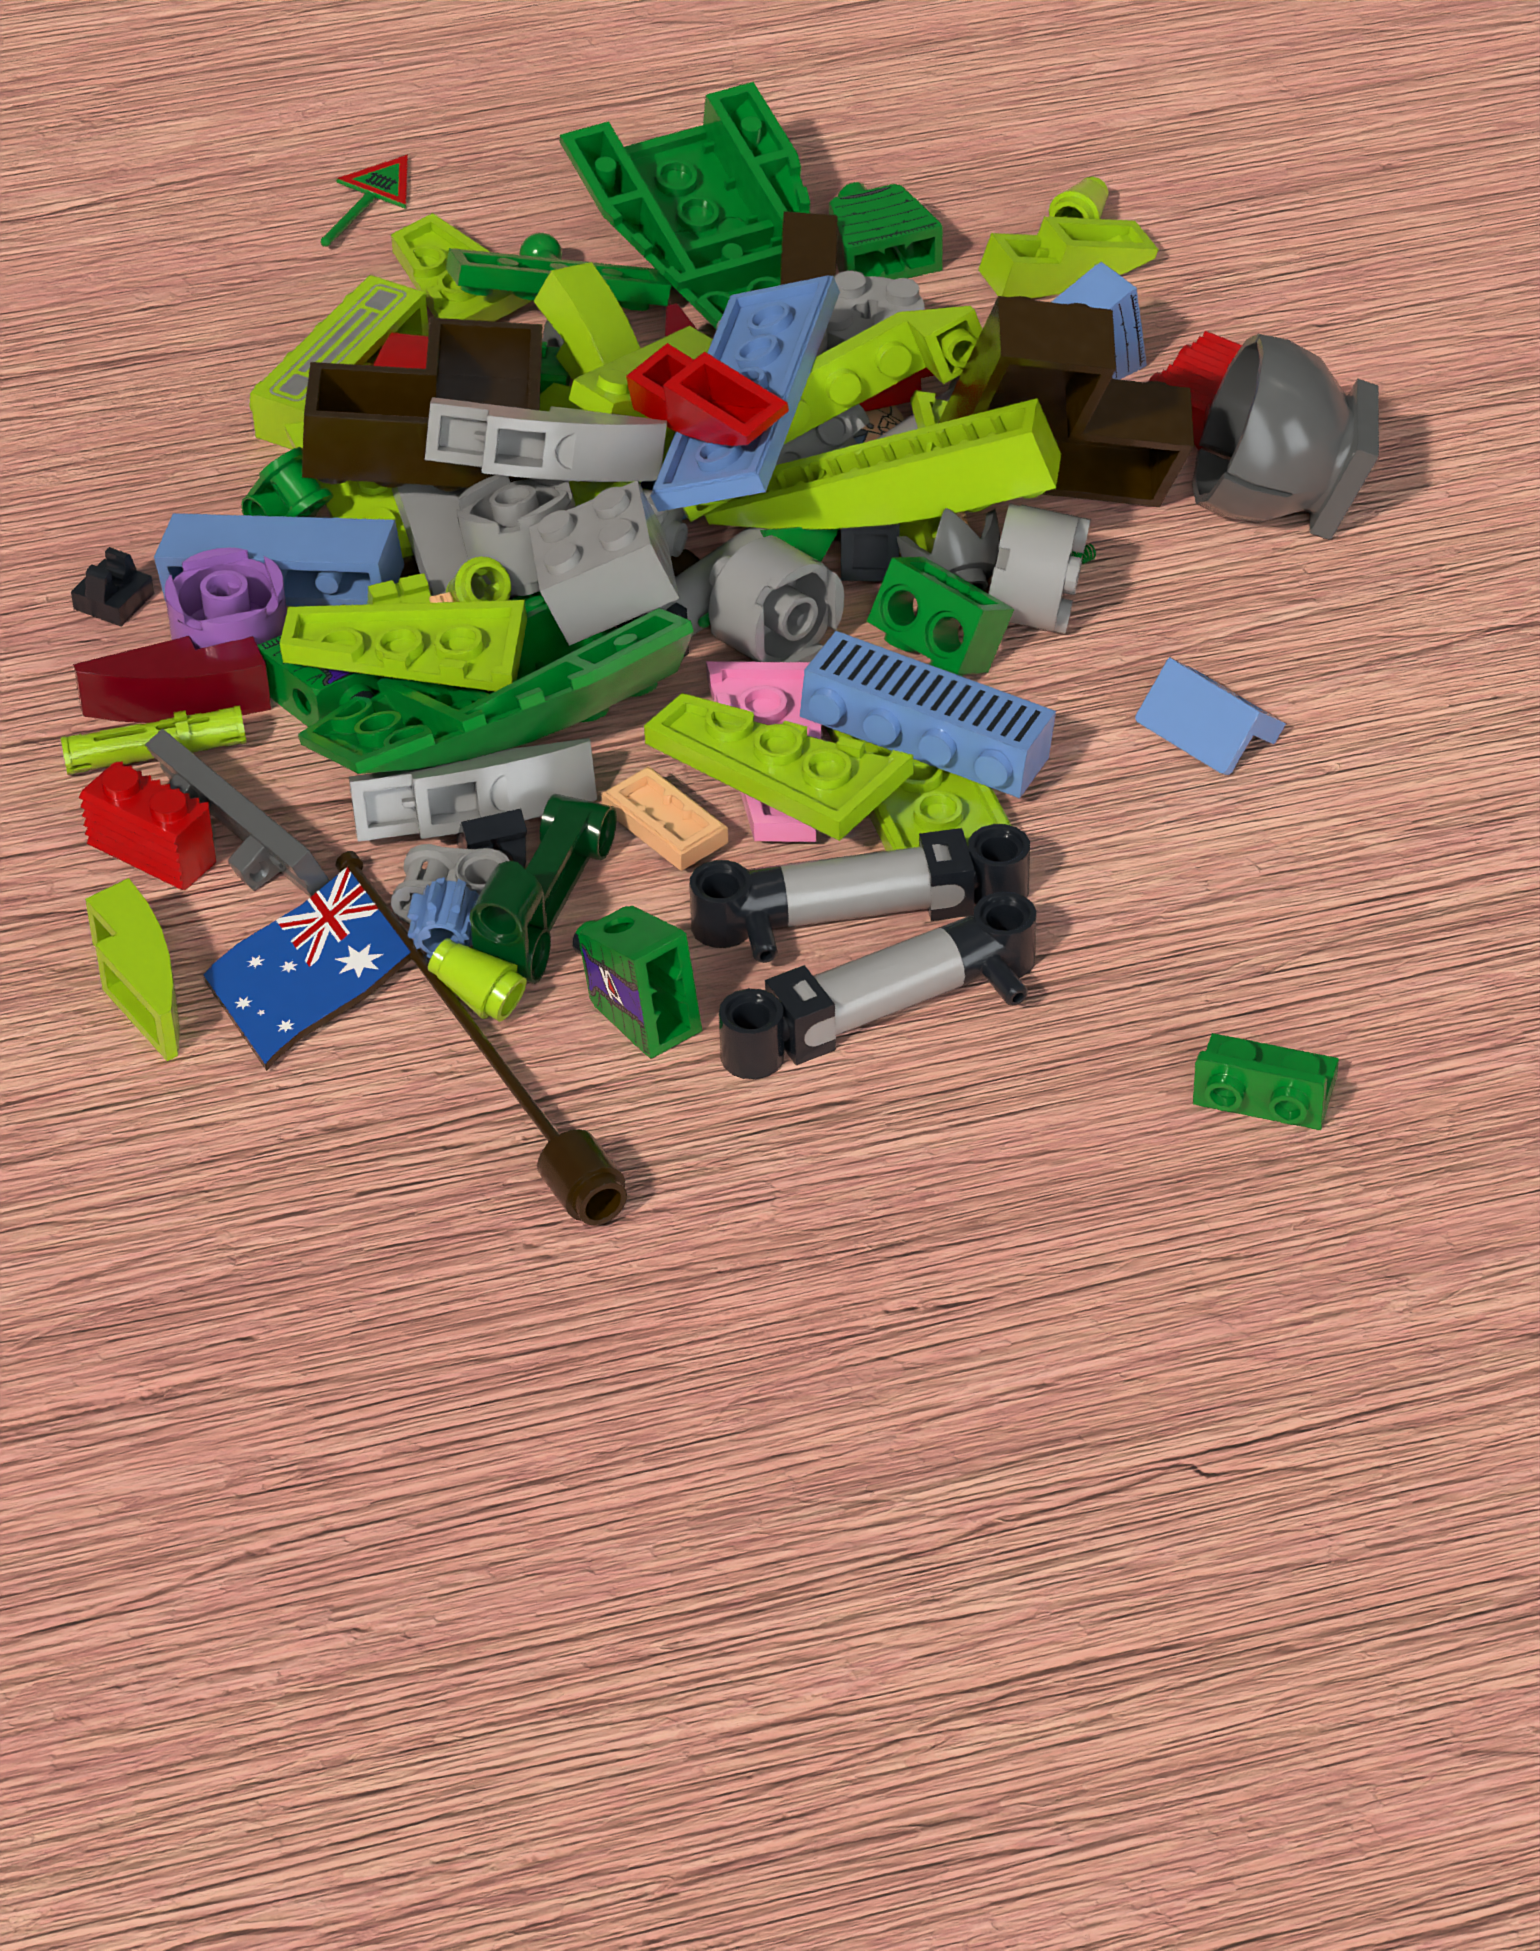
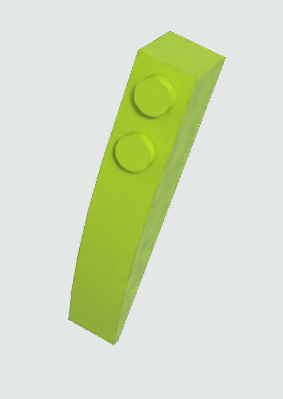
M1038 398L778 464L774 468L766 492L736 497L704 515L708 524L766 529L788 527L840 529L891 525L941 517L946 508L954 513L963 511L978 512L995 503L1019 497L1026 499L1034 498L1045 493L1047 490L1055 489L1061 453Z

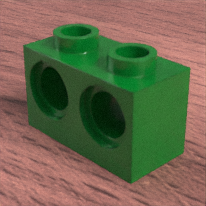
M894 557L891 559L866 622L885 632L884 640L890 645L907 652L917 651L931 659L929 665L963 676L964 674L989 672L1014 608L925 557ZM914 599H916L918 604L917 616H915L913 611ZM960 624L964 632L962 644L960 643L958 637V629Z

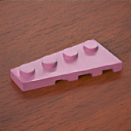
M706 661L707 681L714 702L754 712V721L766 725L783 724L785 720L807 726V736L822 739L823 725L799 717L804 670L810 662ZM740 792L754 841L816 842V829Z

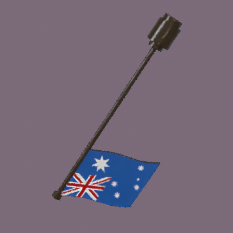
M347 851L341 854L335 863L340 873L302 905L237 943L203 974L205 983L267 1071L280 1056L300 1039L366 999L410 960H413L548 1141L539 1156L537 1169L539 1175L568 1214L587 1225L596 1226L612 1220L623 1209L627 1200V1192L625 1190V1178L590 1132L575 1129L558 1134L453 992L435 974L428 971L429 960L421 949H416L413 943L414 940L408 937L406 929L362 872L363 862L355 852Z

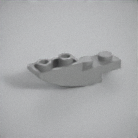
M432 397L425 460L482 467V473L512 477L594 482L657 480L662 467L667 421L551 406L550 412Z
M589 738L506 749L467 761L420 769L349 776L358 842L418 833L421 839L458 834L460 824L463 821L520 808L524 820L543 815L547 801L553 794L587 801L597 800L591 741Z

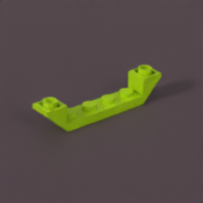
M971 306L897 312L816 356L784 444L924 368H927L943 384L960 376L982 331L975 309ZM734 498L682 508L686 517L692 522Z

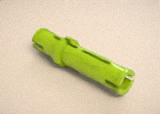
M240 705L220 709L219 711L186 715L185 710L173 712L174 718L156 722L112 728L83 735L61 737V744L67 774L73 775L74 773L93 769L108 768L114 762L123 761V765L155 759L145 744L162 728L192 753L223 746L247 744Z

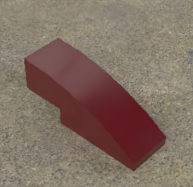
M185 636L73 664L80 709L84 717L119 722L151 723L174 718L173 712L184 710L186 715L219 711L220 709L240 705L242 716L271 710L266 664L253 636L195 650L190 637Z

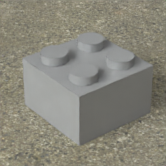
M638 480L623 487L608 488L600 492L593 500L567 511L559 510L552 512L539 523L529 527L540 593L569 646L679 599L666 534Z

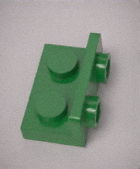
M1212 1033L1206 1051H1200L1195 1062L1193 1105L1321 1130L1337 1079L1339 1058Z

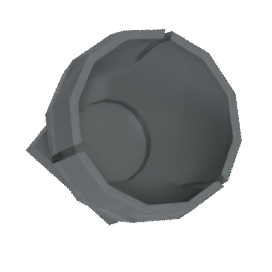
M1257 334L1246 339L1228 366L1211 404L1199 442L1200 446L1231 457V460L1224 459L1202 449L1197 451L1192 482L1196 504L1221 517L1252 522H1263L1304 510L1310 516V533L1331 540L1379 457L1378 385L1357 378L1351 391L1346 395L1322 358L1288 339Z

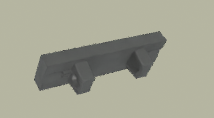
M163 728L145 744L152 756L160 762L161 769L170 779L168 784H170L171 789L179 788L181 792L189 793L190 799L199 797V803L208 802L210 814L244 841L228 859V863L235 874L252 890L256 891L279 872L309 897L330 881L310 850Z

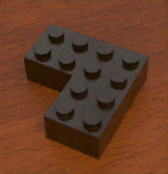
M998 296L938 422L942 423L1038 398L1061 453L1056 488L1047 490L1043 493L1044 495L1151 507L1161 506L1194 448L1190 388L1170 386L1160 381L1144 383L1112 378L1116 371L1113 310L1094 308L1083 303L1061 304L1036 301L1025 296Z
M430 318L426 369L310 362L303 423L302 478H315L326 484L365 481L375 482L380 486L388 488L415 484L432 485L443 491H457L464 487L470 488L484 479L495 476L494 474L482 473V467L425 460L430 402L432 397L539 410L543 325ZM509 476L510 482L529 479Z

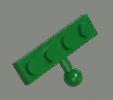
M540 232L528 236L523 241L519 255L449 248L446 270L457 286H460V289L466 293L489 296L493 294V289L513 291V294L519 298L534 301L551 270L589 262L562 259V248L557 239L550 234ZM592 262L612 290L621 307L636 311H646L649 309V305L668 306L671 285L656 269Z

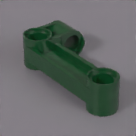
M553 794L547 801L542 815L540 845L526 870L518 862L514 861L498 864L473 905L469 916L472 930V948L516 964L517 973L525 977L528 983H538L545 972L551 949L550 931L590 858L604 860L609 854L617 825L616 809L610 805Z

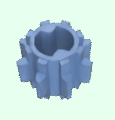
M445 877L438 878L431 883V886L427 885L425 887L423 895L417 893L412 895L407 917L411 919L408 937L414 939L413 943L416 949L422 948L427 953L426 957L431 959L436 948L446 938L468 947L473 945L469 916L479 895L476 890L471 891L466 886L467 882L460 879L455 882L446 881Z

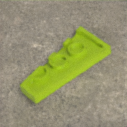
M681 693L644 725L646 745L838 841L844 838L914 773L913 755L892 750L889 757L866 752L865 742L840 736L837 743L810 737L807 736V726L785 720L783 724L766 725L754 721V712Z

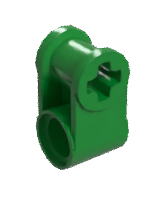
M297 447L272 461L259 473V479L242 499L241 507L243 515L315 517L318 511L334 495L329 488H322L315 478H302L303 449L302 447Z

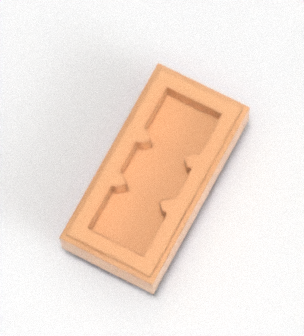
M649 766L601 793L602 804L613 806L616 809L617 821L680 871L728 844V827Z

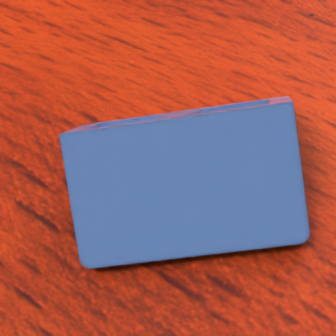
M1170 657L1135 716V720L1139 724L1224 775L1232 773L1253 735L1275 744L1286 725L1283 721L1198 670Z

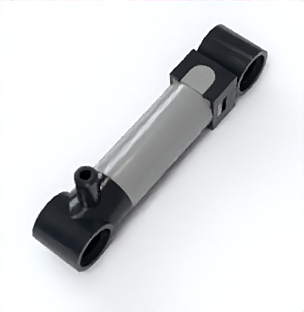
M991 824L975 831L968 840V846L963 829L958 828L920 833L919 847L752 869H746L741 864L729 860L710 861L696 868L690 876L691 931L699 942L713 948H730L741 944L749 938L754 959L760 963H767L774 960L778 954L772 929L928 909L931 921L967 917L974 914V904H977L980 899L992 893L1014 892L1026 898L1028 897L1030 840L1017 827L1007 824Z
M1014 892L992 893L978 901L974 907L973 915L813 976L807 967L803 965L766 979L765 990L748 988L735 991L723 1000L719 1009L720 1059L723 1067L732 1075L742 1079L756 1080L768 1077L781 1067L784 1062L785 1052L795 1065L802 1064L835 1051L836 1036L983 978L989 981L1008 1005L1020 1004L1026 998L1028 990L1019 978L1028 974L1035 965L1037 911L1034 904L1025 896Z

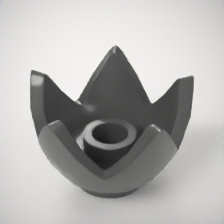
M946 508L940 520L932 553L919 547L907 536L896 537L902 557H925L983 591L988 588L987 579L993 575L1000 549V529L996 509L986 513L985 527L980 538L960 517Z

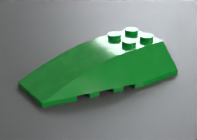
M754 82L706 94L703 125L628 146H623L609 121L560 134L561 146L601 215L716 330L717 323L722 318L731 295L780 285L784 211L810 213L811 203L807 187H803L798 153Z
M540 590L533 594L516 596L510 600H524L527 614V624L519 667L522 666V672L518 674L517 681L497 691H482L466 687L383 677L377 681L380 693L371 699L353 697L300 732L298 737L302 746L357 774L420 769L489 755L530 743L580 722L597 720L605 716L609 712V707L628 697H637L650 693L657 688L659 681L678 672L694 632L691 620L658 608L620 628H609L569 646Z

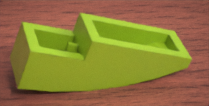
M1044 216L1038 235L991 233L978 271L998 296L1037 298L1061 294L1100 262H1103L1119 275L1125 274L1155 259L1159 249L1138 223L1133 220Z
M592 262L551 270L533 302L564 340L555 357L572 379L640 349L626 315L612 290Z
M127 878L85 899L92 943L96 948L102 990L163 1058L169 1061L178 1056L180 1035L170 954L161 926L151 907L132 881Z

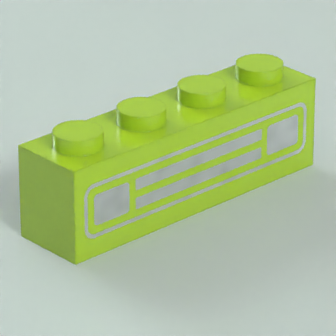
M369 275L353 292L347 294L343 302L322 322H319L314 330L293 351H290L283 361L263 381L258 382L250 392L249 405L253 413L255 437L291 450L293 449L287 437L284 424L304 421L310 362L373 366L390 333L428 336L426 293Z

